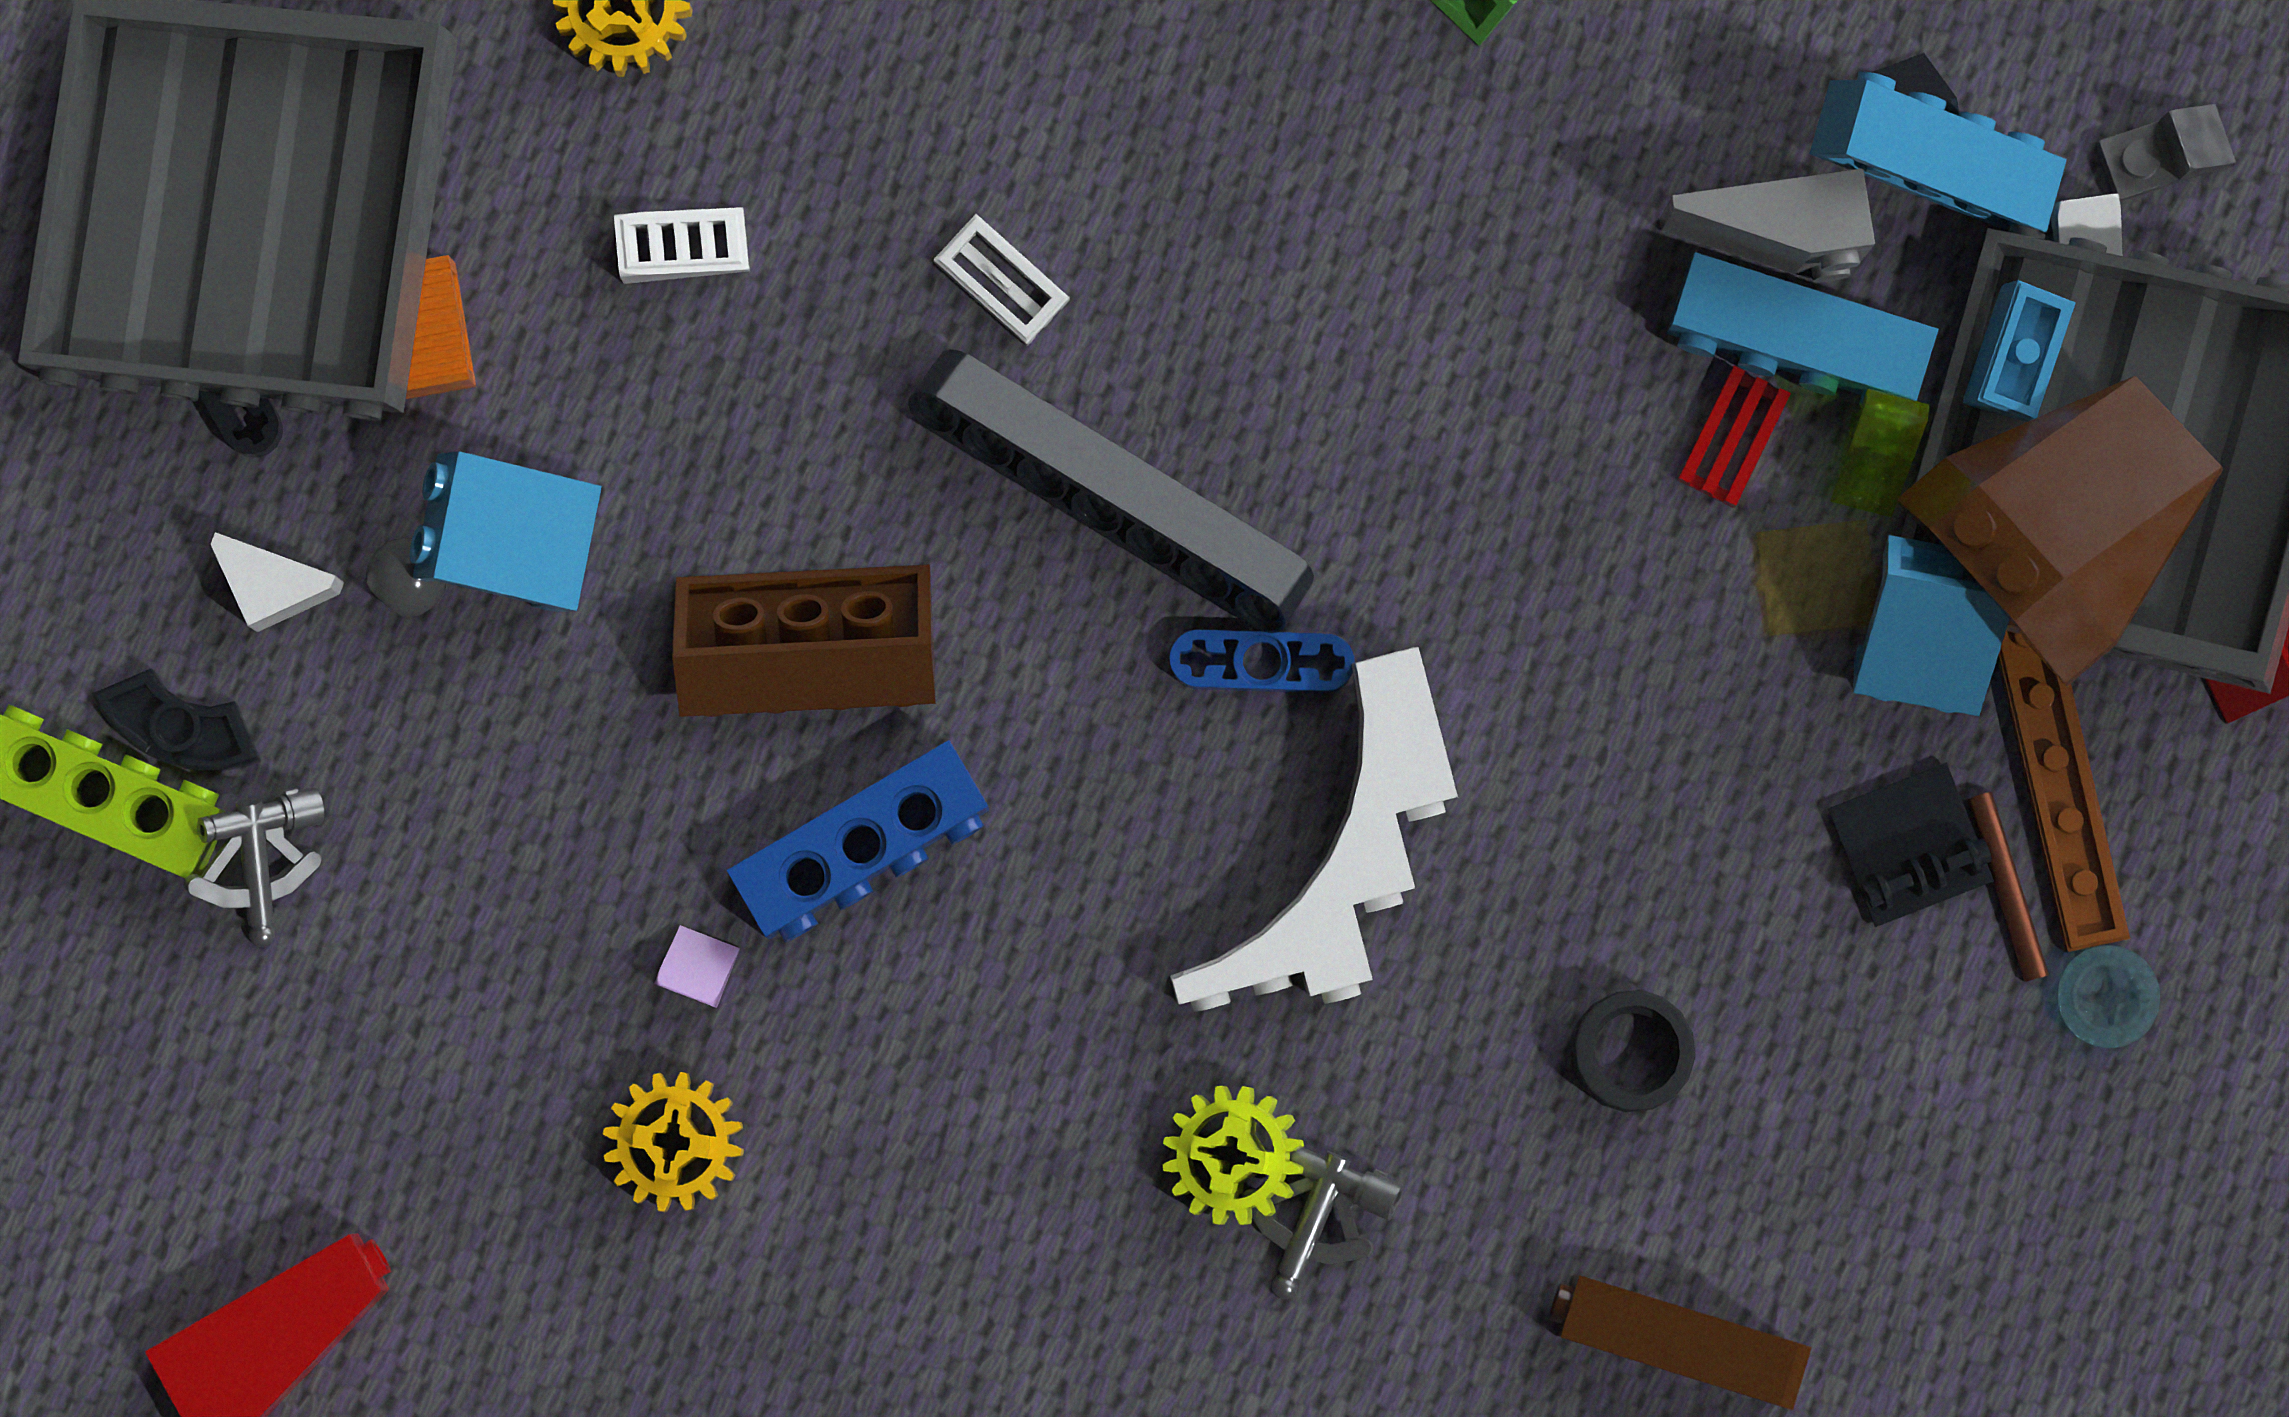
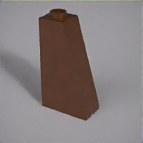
M1576 1274L1573 1276L1571 1286L1559 1284L1549 1315L1550 1321L1559 1323L1556 1332L1558 1337L1790 1410H1794L1812 1347Z

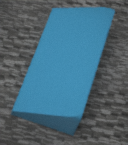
M2020 280L2004 284L1995 303L1963 398V403L1977 409L2025 422L2037 418L2076 302Z

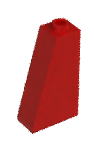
M358 1233L349 1234L148 1349L145 1353L181 1417H267L390 1290L383 1276L389 1274L391 1268L374 1239L363 1243Z

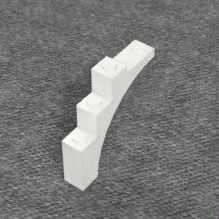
M1412 647L1352 663L1359 708L1358 763L1346 813L1326 857L1298 896L1260 932L1214 960L1171 975L1170 978L1178 1004L1191 1002L1193 1012L1215 1008L1230 1003L1228 991L1253 985L1255 995L1275 992L1293 986L1290 975L1300 972L1307 994L1309 996L1322 994L1323 1002L1326 1004L1360 995L1359 983L1373 980L1353 905L1364 902L1366 913L1403 903L1401 892L1414 889L1415 885L1396 813L1406 811L1409 822L1445 813L1443 801L1458 797L1419 647Z

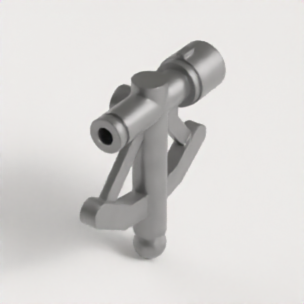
M296 787L286 789L280 796L275 797L274 802L262 804V799L243 798L236 801V809L233 811L198 818L197 828L203 843L228 839L201 876L191 874L185 878L183 883L184 889L191 895L222 908L246 907L248 925L251 926L249 938L257 947H267L275 938V931L271 926L274 922L272 901L292 893L321 864V856L312 849H305L300 852L284 838L285 830L293 831L323 823L324 806L318 790L315 787L300 790ZM266 840L291 861L279 874L270 878ZM240 847L244 886H222L215 883L214 881Z
M1304 1147L1290 1152V1161L1303 1166V1174L1301 1175L1306 1177L1288 1184L1294 1192L1292 1197L1311 1190L1295 1230L1293 1231L1279 1221L1275 1214L1265 1216L1256 1207L1252 1208V1218L1262 1234L1285 1250L1278 1268L1280 1274L1272 1282L1273 1293L1280 1299L1293 1297L1297 1292V1281L1302 1280L1310 1260L1334 1264L1371 1256L1374 1251V1245L1369 1239H1360L1352 1212L1353 1206L1356 1204L1359 1208L1389 1221L1399 1205L1404 1185L1386 1178L1388 1174L1377 1169L1374 1170V1173L1367 1171L1365 1175L1349 1168L1351 1163L1349 1159L1327 1151L1325 1157ZM1257 1189L1246 1190L1242 1198L1255 1193ZM1276 1194L1271 1197L1273 1204L1289 1199L1277 1196ZM1335 1201L1346 1242L1336 1244L1320 1242L1318 1239Z

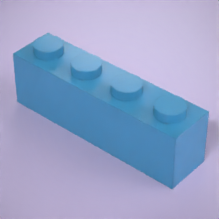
M1859 72L1857 80H1830L1810 155L1849 170L1863 169L1864 176L1998 228L2007 230L2009 225L2015 224L2047 232L2067 159L2043 150L2045 145L2043 139L2013 131L2008 132V135L2002 134L1994 130L1996 121L1989 117L1970 112H1959L1957 116L1944 110L1946 106L1945 100L1920 92H1909L1907 96L1894 90L1895 80L1880 74Z
M1695 252L1688 263L1666 334L1678 337L1679 342L1677 346L1689 353L1703 357H1714L1716 350L1740 357L1738 366L1749 372L1763 376H1774L1776 369H1780L1801 376L1799 385L1807 390L1834 396L1837 388L1861 395L1859 404L1867 409L1883 414L1895 415L1898 407L1908 410L1917 401L1939 329Z

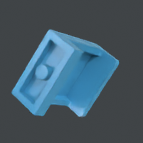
M460 451L438 454L436 463L432 462L429 465L424 477L422 495L424 500H428L423 525L418 526L415 530L410 545V561L415 563L413 579L425 582H443L532 603L531 607L554 612L577 611L602 486Z
M1889 535L1883 553L1882 581L1864 643L1857 646L1854 656L1853 693L1871 696L1881 701L1893 700L1931 707L1946 713L1958 712L1979 716L2010 619L1941 544Z

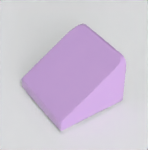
M680 925L654 984L717 1008L740 948Z

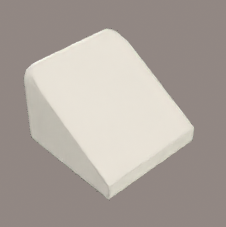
M2119 194L2060 201L2054 205L2051 214L2054 242L2068 245L2070 238H2085L2105 245L2107 247L2106 253L2122 256Z

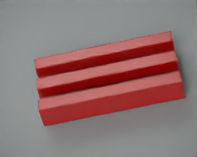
M1734 365L1677 481L1735 508L1791 393L1782 388L1776 389L1759 377L1754 378L1745 374V370ZM1739 385L1749 390V393L1707 478L1704 479L1695 473ZM1763 397L1772 403L1729 490L1718 486L1760 398Z

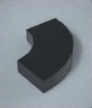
M151 668L92 693L99 709L112 727L131 745L159 761L195 771L232 770L261 761L240 708L235 701L215 706L185 702L168 691L156 672Z

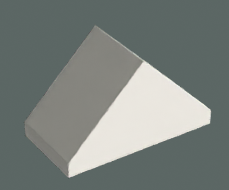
M216 532L211 542L212 549L247 625L256 632L331 599L341 592L344 582L335 575Z

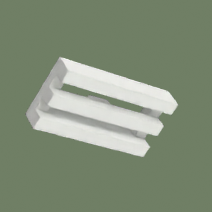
M977 214L969 220L933 259L934 263L1026 346L1035 339L1043 327L1045 328L1055 314L1070 300V297ZM975 234H978L1050 299L1043 308L969 243ZM960 252L1033 319L1025 325L952 259Z

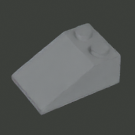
M1863 169L1672 195L1659 218L1661 231L1794 275L1812 273L1813 282H1830L1851 276L1850 268L1858 266L1875 245Z

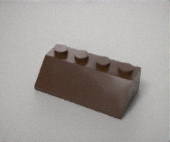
M930 564L676 577L672 658L679 717H716L725 714L764 712L778 714L786 711L846 710L862 707H909L912 705L936 704Z

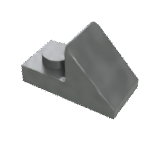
M2215 104L2168 111L2157 122L2100 140L2096 144L2113 194H2119L2120 202L2236 164Z

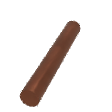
M1992 791L1968 798L1979 839L1983 838L1992 857V862L1987 864L1994 879V887L2024 982L2049 975Z

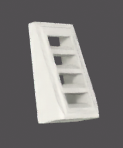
M743 207L638 212L614 215L619 274L624 284L749 271ZM725 224L729 258H716L713 225ZM700 226L703 259H691L688 227ZM674 229L677 260L665 261L662 230ZM638 232H648L651 261L639 262L636 234Z

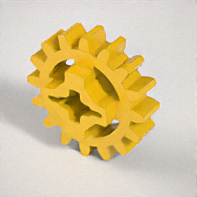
M553 0L556 11L568 14V16L556 23L560 35L570 36L576 34L568 46L574 57L581 56L589 50L591 51L589 64L592 70L598 72L607 60L612 61L617 77H624L627 64L630 62H636L643 74L649 73L650 63L648 57L654 53L668 62L672 58L666 44L668 39L685 41L687 37L685 29L676 22L677 19L692 16L690 3L683 0H664V12L657 26L650 17L651 4L655 0H631L639 21L637 23L630 15L626 16L621 11L614 12L610 0H594V8L586 14L587 20L583 22L581 15L583 0ZM614 37L634 38L637 41L635 44L625 46L607 44Z
M680 1072L676 1079L675 1087H668L662 1073L653 1074V1090L648 1093L638 1084H632L629 1090L635 1102L630 1107L619 1103H614L611 1107L615 1114L622 1118L620 1126L603 1129V1135L617 1140L618 1148L603 1155L605 1162H621L624 1168L614 1179L616 1185L622 1186L634 1181L638 1186L634 1192L633 1201L638 1204L645 1201L651 1193L657 1195L658 1211L667 1212L671 1205L672 1197H679L685 1211L692 1210L695 1204L694 1193L698 1191L710 1200L717 1198L718 1194L712 1182L716 1177L733 1181L736 1175L725 1165L727 1157L743 1156L744 1149L730 1144L729 1135L743 1129L742 1122H726L723 1114L729 1110L733 1102L730 1098H724L713 1103L709 1098L714 1084L708 1080L704 1081L696 1091L691 1090L689 1073ZM668 1099L663 1116L649 1126L635 1124L640 1115L649 1106L658 1101ZM692 1103L698 1105L709 1116L714 1126L716 1137L702 1135L691 1120ZM677 1112H679L677 1124H680V1135L690 1138V1146L688 1150L677 1151L674 1161H671L668 1172L670 1160L667 1159V1149L657 1146V1137L659 1133L666 1134L670 1132L672 1123H676ZM631 1147L644 1149L655 1164L654 1181L647 1177L638 1167ZM698 1157L712 1159L703 1174L689 1183L680 1185L684 1167Z

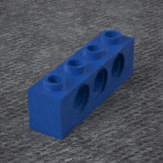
M950 740L729 868L727 872L764 936L770 940L780 934L784 942L787 943L818 925L813 914L834 901L840 910H844L870 895L874 890L869 881L891 869L895 877L898 878L926 862L929 857L924 849L946 836L950 844L954 845L982 829L984 824L979 816L988 812L989 807ZM915 796L928 798L936 807V815L932 824L919 831L910 830L903 826L899 816L904 802ZM865 828L874 831L880 838V850L877 856L867 863H855L849 860L844 849L847 837L857 829ZM803 861H814L820 864L825 874L821 889L810 896H801L794 893L789 883L792 869Z

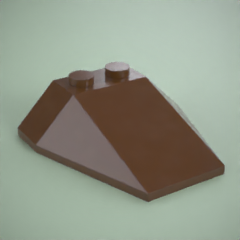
M2133 376L1945 457L1896 500L1935 544H1941L2017 626L2024 641L2067 687L2118 643L2214 486L2223 468L2136 376Z

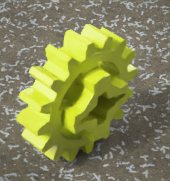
M1227 1086L1215 1087V1103L1212 1104L1202 1095L1193 1096L1191 1100L1196 1113L1192 1117L1176 1113L1173 1119L1183 1129L1180 1137H1164L1163 1141L1164 1145L1177 1150V1159L1163 1164L1164 1171L1179 1172L1182 1178L1171 1190L1174 1196L1192 1193L1195 1197L1191 1202L1189 1212L1194 1215H1200L1209 1206L1213 1207V1223L1218 1225H1225L1231 1211L1235 1212L1236 1219L1240 1225L1252 1223V1208L1254 1207L1265 1216L1275 1214L1276 1211L1271 1197L1276 1194L1280 1197L1291 1198L1294 1192L1284 1182L1286 1175L1303 1174L1304 1169L1298 1163L1290 1161V1152L1304 1147L1303 1140L1287 1139L1285 1131L1296 1121L1292 1115H1283L1275 1118L1272 1113L1276 1108L1278 1100L1273 1096L1265 1097L1258 1105L1254 1104V1088L1242 1086L1236 1100H1232ZM1228 1113V1117L1224 1118L1223 1127L1209 1137L1198 1136L1201 1129L1210 1120L1221 1114ZM1255 1119L1268 1131L1273 1143L1274 1152L1265 1150L1255 1135L1257 1126ZM1236 1138H1238L1237 1149L1246 1152L1249 1157L1258 1158L1259 1163L1245 1162V1165H1234L1230 1173L1229 1161L1221 1159L1218 1154L1209 1153L1207 1148L1221 1149L1222 1146L1230 1147L1234 1145ZM1193 1159L1202 1161L1212 1177L1209 1189L1200 1181L1195 1171ZM1257 1174L1269 1175L1267 1181L1259 1190L1247 1197L1238 1199L1239 1194L1243 1192L1246 1181Z

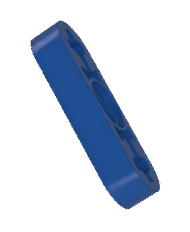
M1192 630L1182 634L1174 642L1169 660L1174 677L1188 688L1331 693L1341 689L1351 678L1353 673L1352 663H1355L1354 654L1349 644L1333 634ZM1201 642L1205 643L1207 654L1226 655L1223 642H1237L1238 645L1233 657V668L1237 679L1222 678L1226 665H1209L1205 668L1204 676H1192L1191 667L1186 664H1180V654L1190 653L1192 643ZM1257 644H1266L1273 647L1280 657L1279 671L1273 677L1266 680L1251 677L1243 665L1244 654L1250 647ZM1287 644H1301L1302 647L1298 658H1314L1318 656L1320 647H1332L1333 657L1343 659L1344 668L1334 670L1330 681L1319 680L1317 669L1298 668L1300 681H1287L1286 677L1291 665V655Z

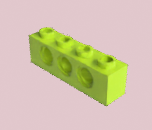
M8 704L4 714H0V799L180 877L186 878L191 874L201 876L218 840L203 843L198 833L197 821L200 817L226 812L215 807L219 794L187 780H183L179 791L156 781L161 769L126 754L119 766L98 757L103 744L66 729L61 741L39 731L44 721L43 718ZM45 748L51 759L50 770L43 779L37 782H29L23 771L24 761L32 751ZM103 773L109 781V795L99 806L89 808L82 799V786L90 776ZM161 798L168 807L167 822L160 830L147 833L140 823L141 809L148 801Z

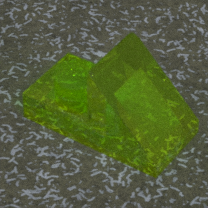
M1867 388L1859 413L1852 412L1830 502L1892 517L1897 504L1896 499L1900 496L1928 421L1929 404Z

